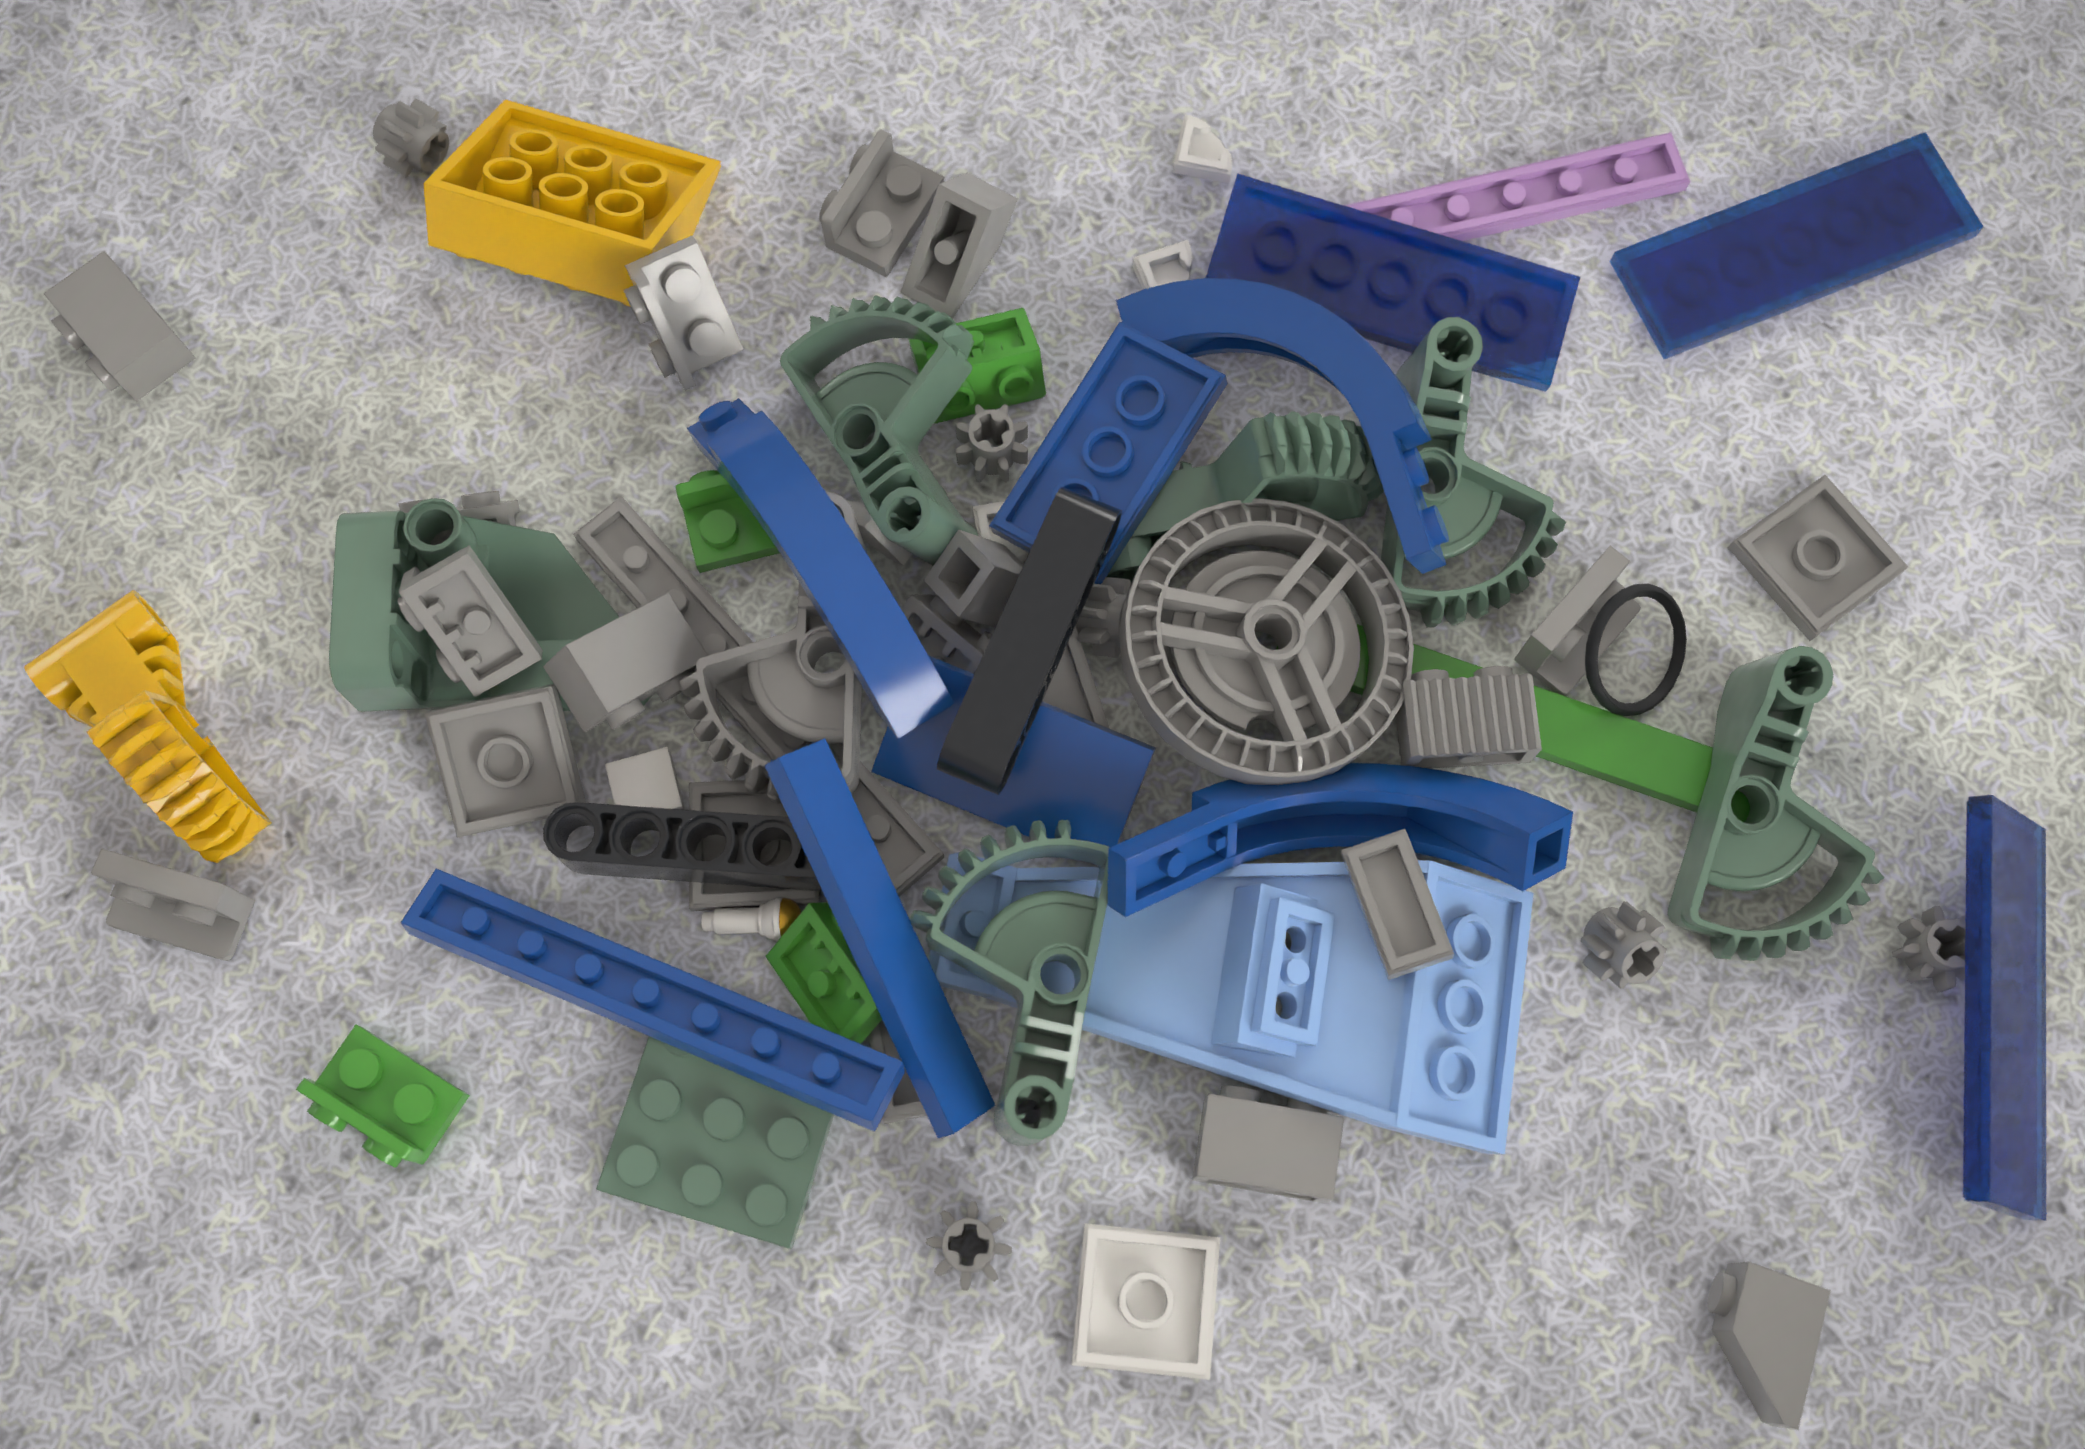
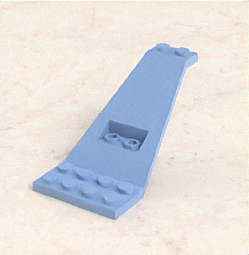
M960 852L950 854L947 866L953 868L963 877L966 873L958 861ZM977 857L981 862L985 860L984 858ZM1418 860L1454 956L1453 959L1388 980L1344 862L1240 864L1128 917H1124L1110 908L1107 902L1082 1030L1380 1128L1485 1154H1505L1534 893L1526 890L1522 892L1513 886L1431 860ZM1005 866L985 876L965 892L949 911L940 930L947 936L975 950L976 944L989 922L1002 909L1020 898L1045 891H1068L1094 897L1099 868H1015ZM943 885L942 892L947 894L949 890ZM1286 931L1289 933L1292 941L1290 950L1285 945ZM930 949L928 960L941 987L984 997L1018 1009V1004L1013 996ZM1051 961L1041 967L1040 978L1043 985L1050 992L1055 994L1072 992L1075 978L1072 970L1066 964L1059 961ZM1277 997L1282 1003L1280 1016L1275 1011Z

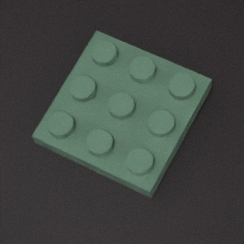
M649 1036L596 1190L792 1249L834 1114Z

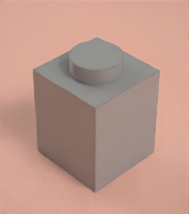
M958 529L924 581L959 618L996 628L1024 564L1004 544Z

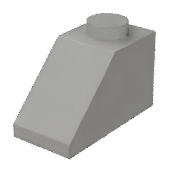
M964 173L940 183L900 293L917 302L929 305L935 311L944 312L951 318H954L998 251L1018 198L969 173Z
M1751 1262L1728 1263L1726 1273L1718 1272L1710 1287L1707 1306L1709 1312L1715 1313L1711 1331L1761 1421L1774 1427L1799 1430L1831 1290Z

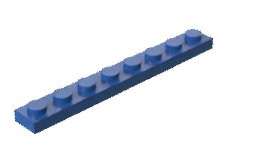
M437 868L400 922L407 933L874 1132L905 1073L903 1061Z

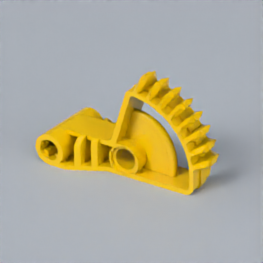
M131 590L24 666L31 681L53 705L60 710H65L72 719L92 727L87 731V734L92 739V744L99 748L107 758L108 764L117 770L125 783L131 786L140 796L142 802L146 803L157 814L160 821H164L177 837L185 840L192 850L198 851L204 860L219 863L225 857L234 855L255 840L254 836L271 824L269 818L209 737L206 736L203 739L194 730L199 724L186 708L179 643L155 610L137 591Z

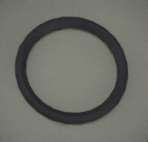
M1647 583L1633 584L1621 589L1604 604L1590 628L1585 650L1586 678L1591 692L1599 704L1613 714L1635 716L1653 709L1665 699L1674 687L1681 672L1687 642L1685 621L1678 604L1663 588ZM1636 597H1649L1659 602L1670 617L1674 636L1671 660L1662 682L1654 692L1636 703H1622L1610 696L1602 684L1598 669L1600 641L1609 619L1620 606Z

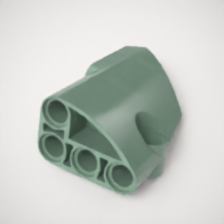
M438 498L422 500L413 506L408 513H404L401 510L342 513L337 520L329 667L331 678L337 691L360 712L440 708L554 684L543 666L566 644L619 618V615L554 533L462 516L454 504L445 499ZM453 530L446 541L441 544L431 545V541L437 534L442 531ZM470 545L543 650L540 661L476 697L473 696L463 680L455 683L447 676L436 656V650L439 647L426 629L418 632L409 624L398 604V598L401 597L399 590L405 572L414 567L423 572ZM559 693L563 711H571ZM651 697L641 701L643 706L648 702V700Z

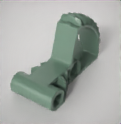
M875 295L870 305L864 300L853 298L848 312L842 307L831 305L828 321L821 317L810 315V331L796 340L782 353L780 357L781 367L848 467L863 503L880 531L890 541L934 566L958 529L979 536L977 530L961 517L948 498L946 491L936 480L933 472L926 465L918 451L921 440L972 371V365L967 359L975 342L972 339L973 335L962 325L957 326L956 322L946 313L935 311L929 305L919 301L914 305L908 299L898 296L891 303L887 298ZM889 338H909L938 346L919 375L897 364L872 362L844 371L822 388L815 381V376L838 357L856 347L873 341ZM875 432L872 441L864 447L866 439L871 433Z
M1447 317L1438 321L1396 373V376L1405 386L1419 409L1432 439L1416 447L1425 464L1428 477L1432 479L1435 485V493L1429 494L1424 491L1422 493L1427 508L1436 505L1445 523L1449 541L1440 545L1445 559L1458 556L1479 543L1493 526L1500 509L1525 522V529L1512 558L1495 577L1480 584L1456 590L1433 591L1409 588L1402 584L1403 561L1406 559L1387 501L1381 561L1385 564L1401 591L1406 609L1420 611L1427 628H1434L1440 624L1443 615L1450 625H1458L1466 619L1467 612L1473 618L1479 619L1489 613V604L1497 609L1510 602V592L1518 595L1529 587L1530 582L1527 576L1534 578L1544 570L1546 564L1541 557L1547 558L1552 555L1558 545L1551 536H1556L1562 532L1567 523L1552 511L1554 501L1551 497L1484 466L1466 455L1464 442L1468 426L1467 414L1471 401L1469 395L1472 367L1480 359L1483 345L1482 337L1477 328L1469 321L1459 317Z
M1294 411L1285 416H1276L1270 412L1264 417L1251 419L1215 462L1192 468L1191 463L1180 461L1179 470H1174L1106 577L1129 579L1132 582L1140 564L1153 545L1176 523L1201 509L1227 501L1241 500V503H1251L1255 498L1286 501L1316 510L1335 521L1362 517L1366 512L1368 501L1378 498L1384 492L1362 427L1356 426L1354 421L1340 420L1339 416L1329 415L1322 418L1320 413L1315 412L1305 416H1300L1298 412Z
M1798 646L1740 665L1731 672L1725 684L1717 711L1710 772L1667 911L1668 918L1673 924L1698 934L1710 936L1713 955L1718 959H1731L1734 953L1737 952L1741 960L1756 961L1761 951L1767 958H1781L1785 955L1786 945L1792 951H1804L1810 947V936L1816 940H1826L1833 936L1830 921L1835 924H1848L1851 920H1854L1848 904L1863 906L1868 901H1871L1861 883L1878 884L1880 880L1885 878L1872 865L1875 858L1873 849L1799 798L1791 788L1792 776L1800 760L1798 756L1801 746L1809 734L1807 726L1814 703H1818L1826 697L1833 684V671L1830 662L1823 653L1813 647ZM1737 790L1747 797L1750 805L1749 815L1744 822L1736 818L1731 808V800ZM1817 844L1838 860L1836 869L1823 889L1799 911L1774 924L1756 929L1740 930L1718 925L1699 917L1698 912L1707 884L1733 891H1754L1771 887L1797 872L1807 862Z
M1060 820L1055 830V839H1047L1046 828L1042 821H1033L1029 833L1030 842L1025 843L1017 827L1014 825L1009 826L1004 833L1007 847L1005 850H1001L997 841L991 835H987L980 842L981 852L985 858L982 862L972 851L966 848L963 849L958 855V861L966 874L962 877L953 868L944 866L939 871L938 878L949 892L945 894L932 887H927L923 892L922 899L928 906L936 910L935 914L914 910L910 917V922L915 928L926 932L925 940L931 950L1016 999L1018 1004L1016 1020L1000 1094L994 1108V1123L998 1133L1007 1142L1016 1146H1030L1050 1137L1063 1125L1066 1118L1075 1077L1084 1013L1108 902L1109 847L1089 841L1070 839L1071 826L1068 820ZM1054 857L1085 861L1096 864L1099 868L1094 897L1068 891H1045L1020 898L1002 909L989 922L982 932L975 950L968 948L940 930L949 911L965 892L985 876L1005 866L1029 859ZM1051 961H1059L1066 964L1072 970L1075 978L1072 992L1067 994L1050 992L1043 985L1040 978L1041 967ZM1025 1100H1033L1038 1103L1034 1106V1110L1041 1109L1040 1118L1035 1123H1024L1021 1120L1025 1117V1114L1018 1115V1107Z

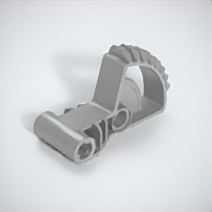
M826 492L867 553L853 509L848 501L836 493ZM800 583L797 597L798 617L794 629L780 635L702 657L696 662V672L679 680L681 692L685 696L693 697L684 705L685 713L690 719L700 720L693 729L694 734L701 742L712 741L707 749L708 755L714 762L727 759L724 771L731 779L739 778L747 773L744 785L748 791L754 794L762 790L769 782L767 796L771 802L779 804L781 800L764 766L769 762L758 757L739 743L730 734L724 723L715 691L716 686L720 683L748 676L749 686L755 702L763 714L779 729L805 741L817 742L826 738L827 743H843V766L841 773L851 793L856 791L859 785L862 685L846 658L841 667L832 673L825 674L814 670L816 662L821 656L829 652L842 653Z

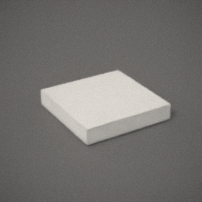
M1084 1224L1071 1365L1210 1380L1220 1237Z

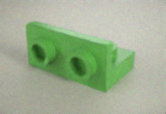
M1024 307L956 323L957 326L962 325L973 335L972 339L975 342L967 359L972 365V371L934 424L974 415L976 405H980L984 410H995L1001 408L1004 404L1008 406L1041 399L1046 395L1040 348ZM908 338L912 358L919 375L938 346Z
M718 470L697 473L688 482L675 486L678 500L683 509L695 564L699 573L780 553L753 513Z
M828 902L809 903L765 957L811 1024L861 1044L882 1020L881 1015Z
M357 1024L353 1027L317 1081L303 1078L296 1088L298 1092L313 1101L307 1110L310 1115L339 1132H343L347 1124L351 1125L368 1136L362 1145L363 1149L397 1168L402 1159L423 1165L470 1096Z

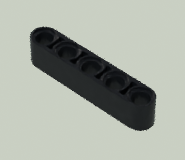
M1064 487L1058 490L947 734L938 758L937 770L1000 795L1013 770L1111 547L1120 523L1122 510Z
M574 802L565 803L554 809L547 817L543 827V839L548 850L571 871L580 874L822 891L788 817ZM581 826H592L594 828L592 841L586 848L576 852L567 851L566 843L568 837L575 829ZM649 830L659 832L660 840L653 852L640 857L631 855V845L637 835ZM710 835H720L726 838L724 851L719 857L712 861L696 860L695 851L702 839ZM782 839L792 844L790 856L785 862L776 866L760 863L761 851L767 843Z

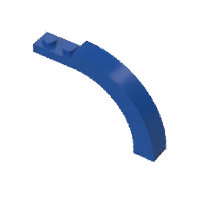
M1202 278L1176 281L1143 289L1116 300L1122 323L1191 358L1220 353H1253L1271 356L1297 364L1333 385L1347 399L1362 426L1406 559L1422 574L1447 565L1440 547L1441 544L1449 541L1445 523L1436 505L1427 508L1420 487L1429 483V477L1422 457L1416 447L1431 441L1430 434L1419 409L1405 386L1372 345L1346 321L1322 305L1292 291L1265 283L1240 279Z
M739 398L733 402L721 401L705 409L700 414L699 421L687 428L692 439L703 455L738 493L772 540L826 624L876 712L897 738L902 737L954 705L955 703L927 652L871 559L814 474L776 425L762 410L755 414Z
M1349 763L1333 774L1311 781L1283 785L1244 784L1229 779L1192 792L1191 812L1108 848V906L1122 916L1128 917L1245 862L1295 850L1323 847H1353L1402 829H1406L1415 853L1441 858L1473 868L1523 892L1566 869L1573 811L1525 791L1482 778L1415 766Z

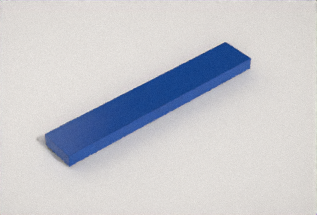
M826 738L781 756L764 766L901 1061H903V1065L937 1138L953 1135L996 1106Z

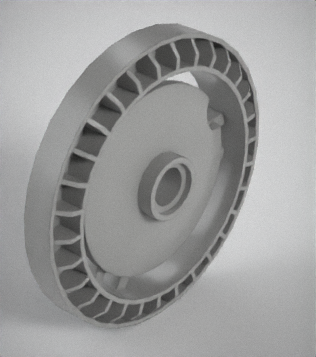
M1258 498L1253 499L1251 503H1241V500L1227 501L1201 509L1176 523L1153 545L1135 573L1123 603L1119 629L1121 663L1130 692L1145 719L1167 744L1190 762L1217 776L1244 784L1283 785L1306 782L1333 774L1360 757L1389 727L1404 701L1401 684L1404 681L1410 680L1412 674L1414 646L1410 617L1401 591L1385 564L1363 540L1341 523L1316 510L1286 501ZM1242 545L1267 546L1294 553L1300 557V559H1296L1288 555L1269 551L1239 552L1220 558L1207 565L1189 582L1184 590L1168 587L1171 580L1188 564L1207 553L1226 547ZM1315 564L1318 568H1320L1327 575H1329L1332 578V581L1327 579L1322 573L1313 568L1311 565ZM1341 589L1349 597L1360 617L1367 639L1369 655L1367 682L1361 700L1350 719L1342 724L1335 709L1343 702L1355 681L1360 661V639L1353 613L1340 593ZM1162 608L1174 610L1171 624L1160 622ZM1261 631L1272 636L1278 645V650L1268 649L1261 645L1256 638L1255 632ZM1163 645L1170 646L1173 662L1180 680L1191 697L1207 713L1220 722L1243 732L1250 721L1256 719L1267 720L1278 728L1284 742L1260 740L1237 733L1216 722L1198 708L1180 687L1169 667ZM1317 724L1321 735L1307 739L1304 730Z

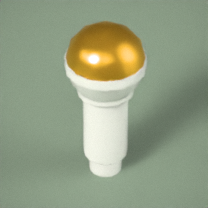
M777 897L765 904H760L759 907L717 908L713 912H703L702 929L703 931H714L716 934L760 933V936H765L777 942L800 915L801 910L797 903L784 897Z

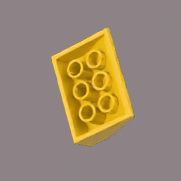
M505 99L423 183L428 245L455 253L462 258L480 260L507 268L517 274L531 275L562 284L571 290L585 291L620 301L622 304L631 307L624 290L634 285L625 265L689 236H693L720 171L721 161Z

